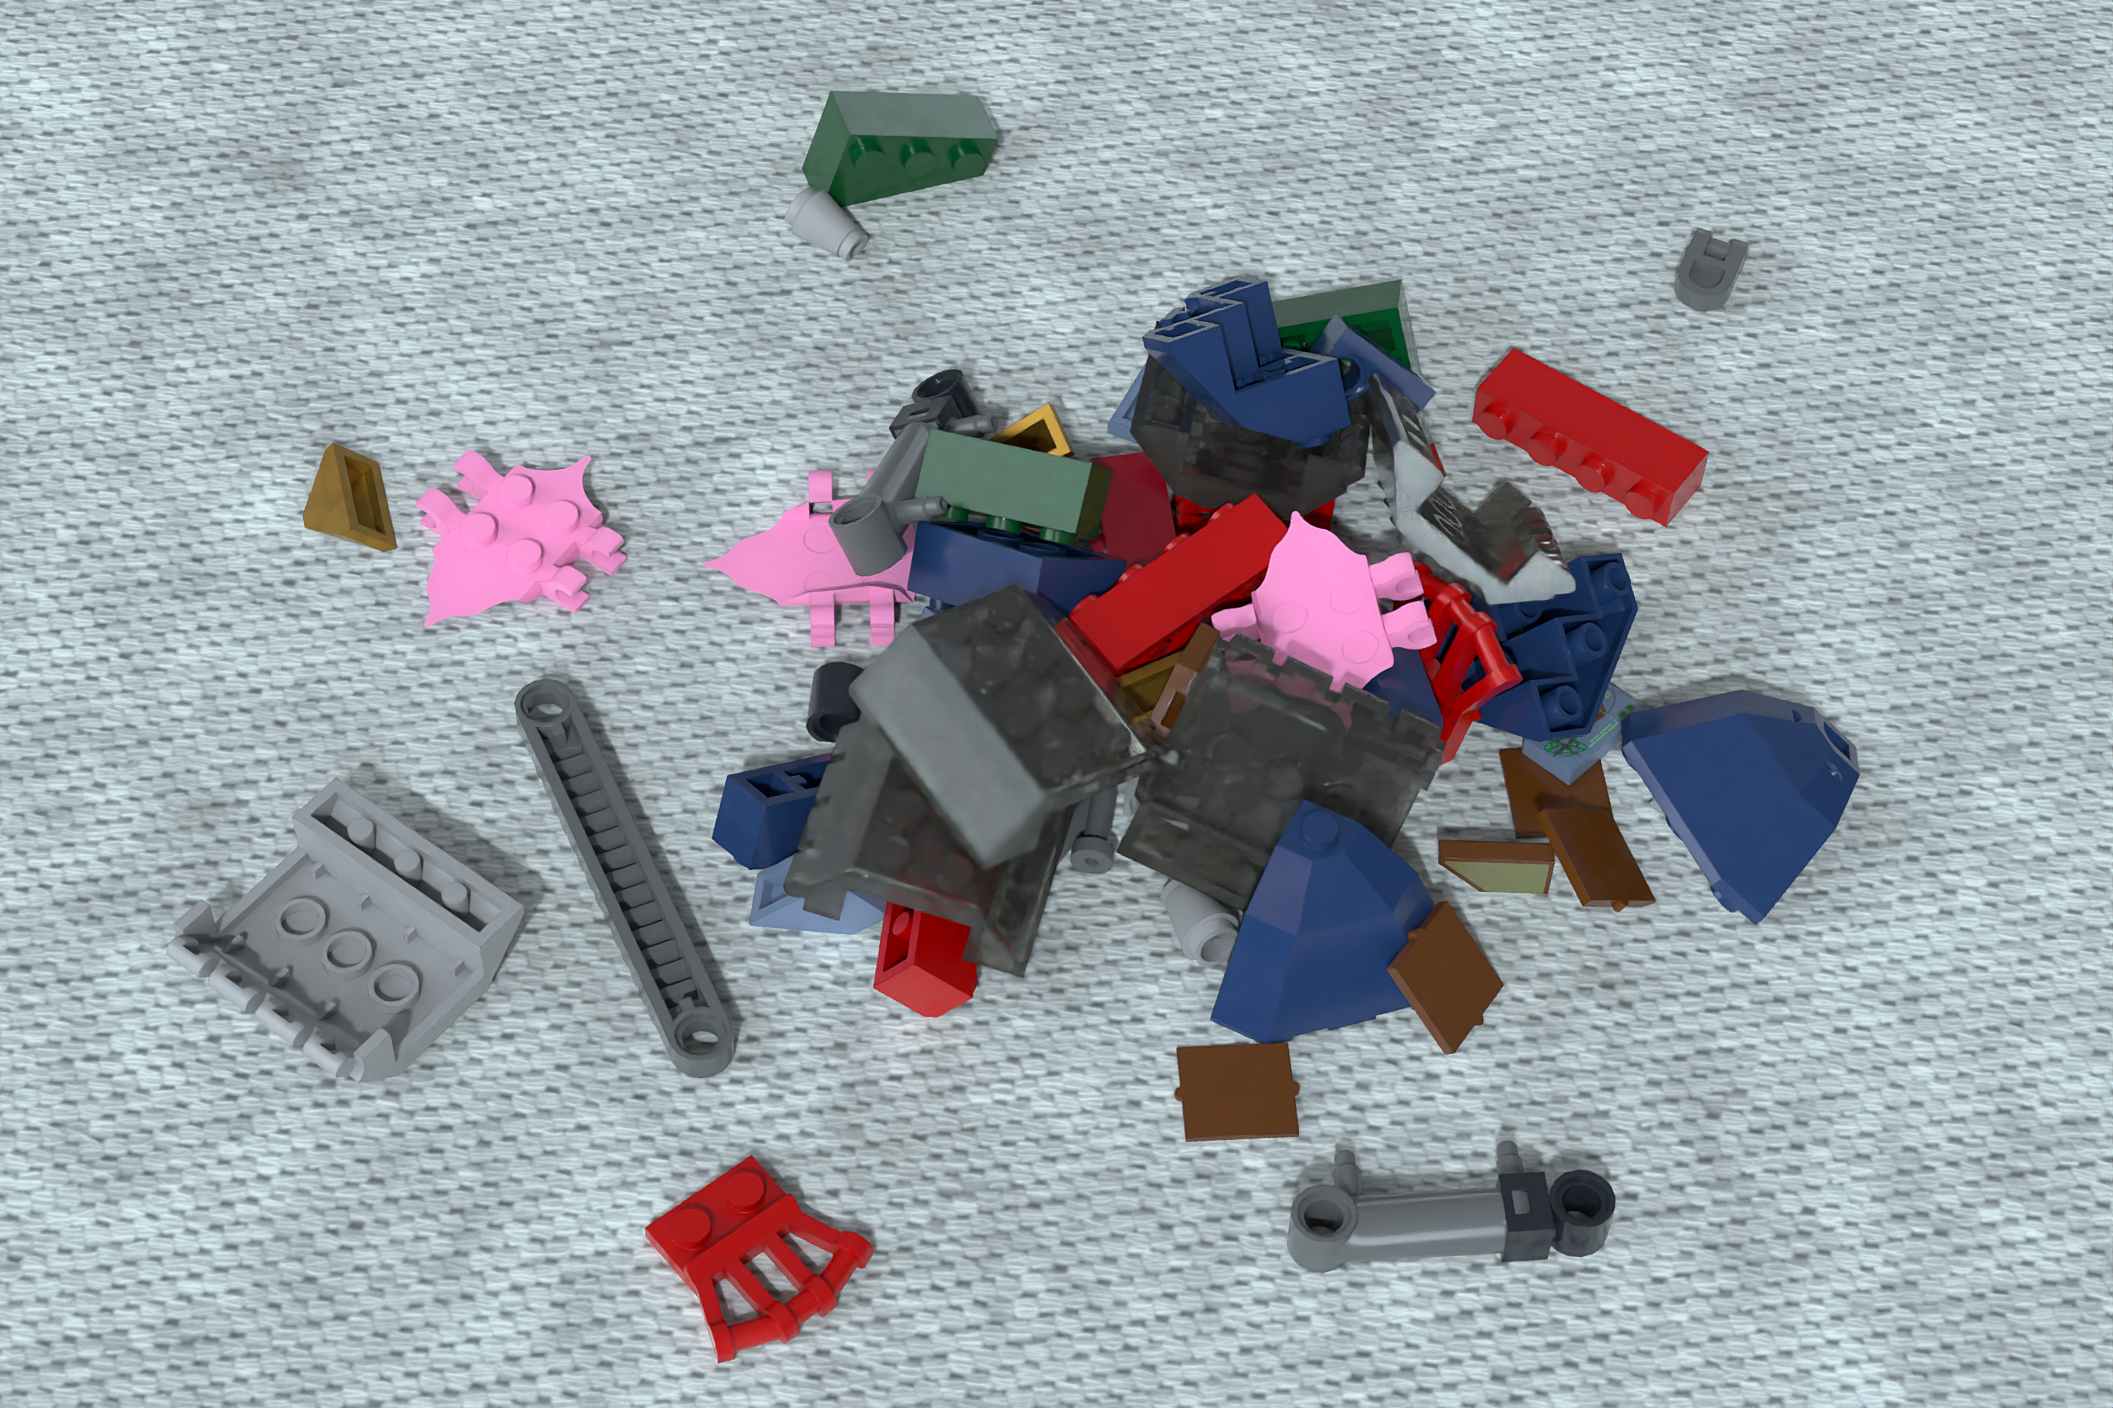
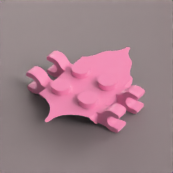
M467 450L453 464L456 471L465 475L457 483V486L462 491L481 501L466 515L456 507L447 495L438 489L430 487L416 502V507L427 513L420 520V524L444 537L432 549L434 553V566L427 583L430 613L424 623L425 627H430L434 623L449 617L478 614L494 605L510 600L530 603L544 595L575 614L590 600V595L580 590L587 582V577L571 566L581 557L598 569L613 576L627 561L625 555L616 551L624 543L623 537L610 528L601 527L603 521L602 514L591 504L584 492L582 477L584 469L591 460V456H585L576 464L567 468L552 471L533 470L516 465L503 477L493 469L484 457L472 450Z
M876 469L867 470V482ZM832 470L809 471V503L789 509L771 529L743 539L727 554L718 559L706 561L703 563V566L717 569L727 574L736 584L744 589L774 599L780 607L810 606L811 647L835 646L834 605L870 604L871 646L895 645L894 603H913L915 597L914 592L907 590L916 532L911 523L902 536L908 547L907 552L891 568L872 576L861 577L856 575L828 523L834 511L851 499L833 501ZM810 503H832L833 513H810Z
M1294 511L1291 515V524L1287 534L1271 554L1265 580L1256 591L1251 592L1253 604L1236 609L1222 610L1211 616L1213 627L1221 631L1219 636H1221L1226 656H1234L1246 652L1254 645L1258 638H1261L1264 653L1248 658H1237L1222 665L1226 683L1229 689H1233L1237 705H1246L1261 699L1267 690L1274 686L1277 697L1283 701L1309 699L1331 706L1340 715L1343 724L1346 727H1350L1352 724V706L1360 690L1377 674L1393 666L1395 659L1392 648L1422 649L1435 644L1437 638L1430 618L1428 619L1423 601L1408 603L1386 614H1382L1380 598L1402 601L1413 599L1424 593L1419 573L1414 568L1410 552L1393 555L1385 561L1370 566L1367 555H1358L1352 552L1335 534L1328 530L1311 526L1303 520L1297 511Z

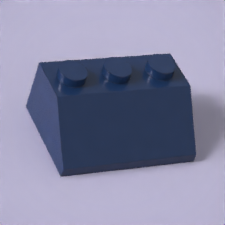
M921 521L917 523L907 590L930 597L929 607L948 612H964V609L970 611L969 620L994 626H1003L1006 622L1012 624L1011 634L1042 640L1046 639L1048 630L1068 631L1069 615L1075 606L1090 595L1095 594L1101 597L1124 573L1126 560L1076 545L1070 547L1039 539L1040 534L1021 529L1020 535L985 527L986 523Z

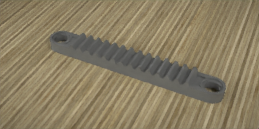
M542 679L533 681L525 685L518 692L514 706L518 731L534 763L538 777L542 780L544 790L551 800L556 815L560 819L563 831L567 834L569 844L577 856L582 871L585 873L588 885L594 893L599 908L603 912L607 926L611 929L613 939L621 951L626 967L628 966L632 980L639 990L640 997L648 1009L651 1021L656 1026L672 1063L678 1071L689 1077L702 1079L715 1076L727 1068L734 1054L733 1030L726 1011L574 693L567 685L558 680ZM540 704H555L562 709L558 717L548 721L536 720L530 716V712ZM695 1032H710L719 1039V1044L715 1049L707 1053H693L683 1045L687 1037Z

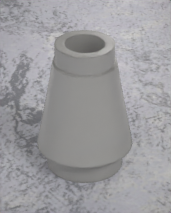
M813 187L805 188L795 197L786 212L785 221L792 226L793 235L837 257H841L847 262L854 258L855 254L861 252L867 244L868 236L860 230L826 190L818 192Z
M1181 876L1170 881L1163 889L1161 898L1166 906L1184 955L1190 960H1196L1198 964L1205 967L1215 966L1229 959L1239 934L1237 919L1196 884L1191 877Z

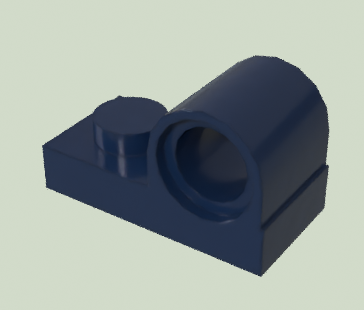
M1337 314L1334 315L1324 328L1322 335L1309 352L1337 359H1351V367L1348 373L1342 377L1347 402L1358 399L1366 392L1376 378L1378 380L1373 387L1399 407L1407 399L1420 410H1423L1436 393L1423 377Z

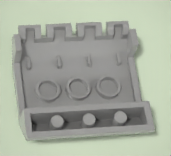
M335 777L292 816L298 847L216 922L214 921L211 906L200 899L174 923L176 934L166 949V955L197 978L209 977L208 985L244 1012L256 1011L255 1019L291 1046L304 1045L302 1053L334 1077L350 1076L360 1083L399 1076L487 991L525 911L524 905Z

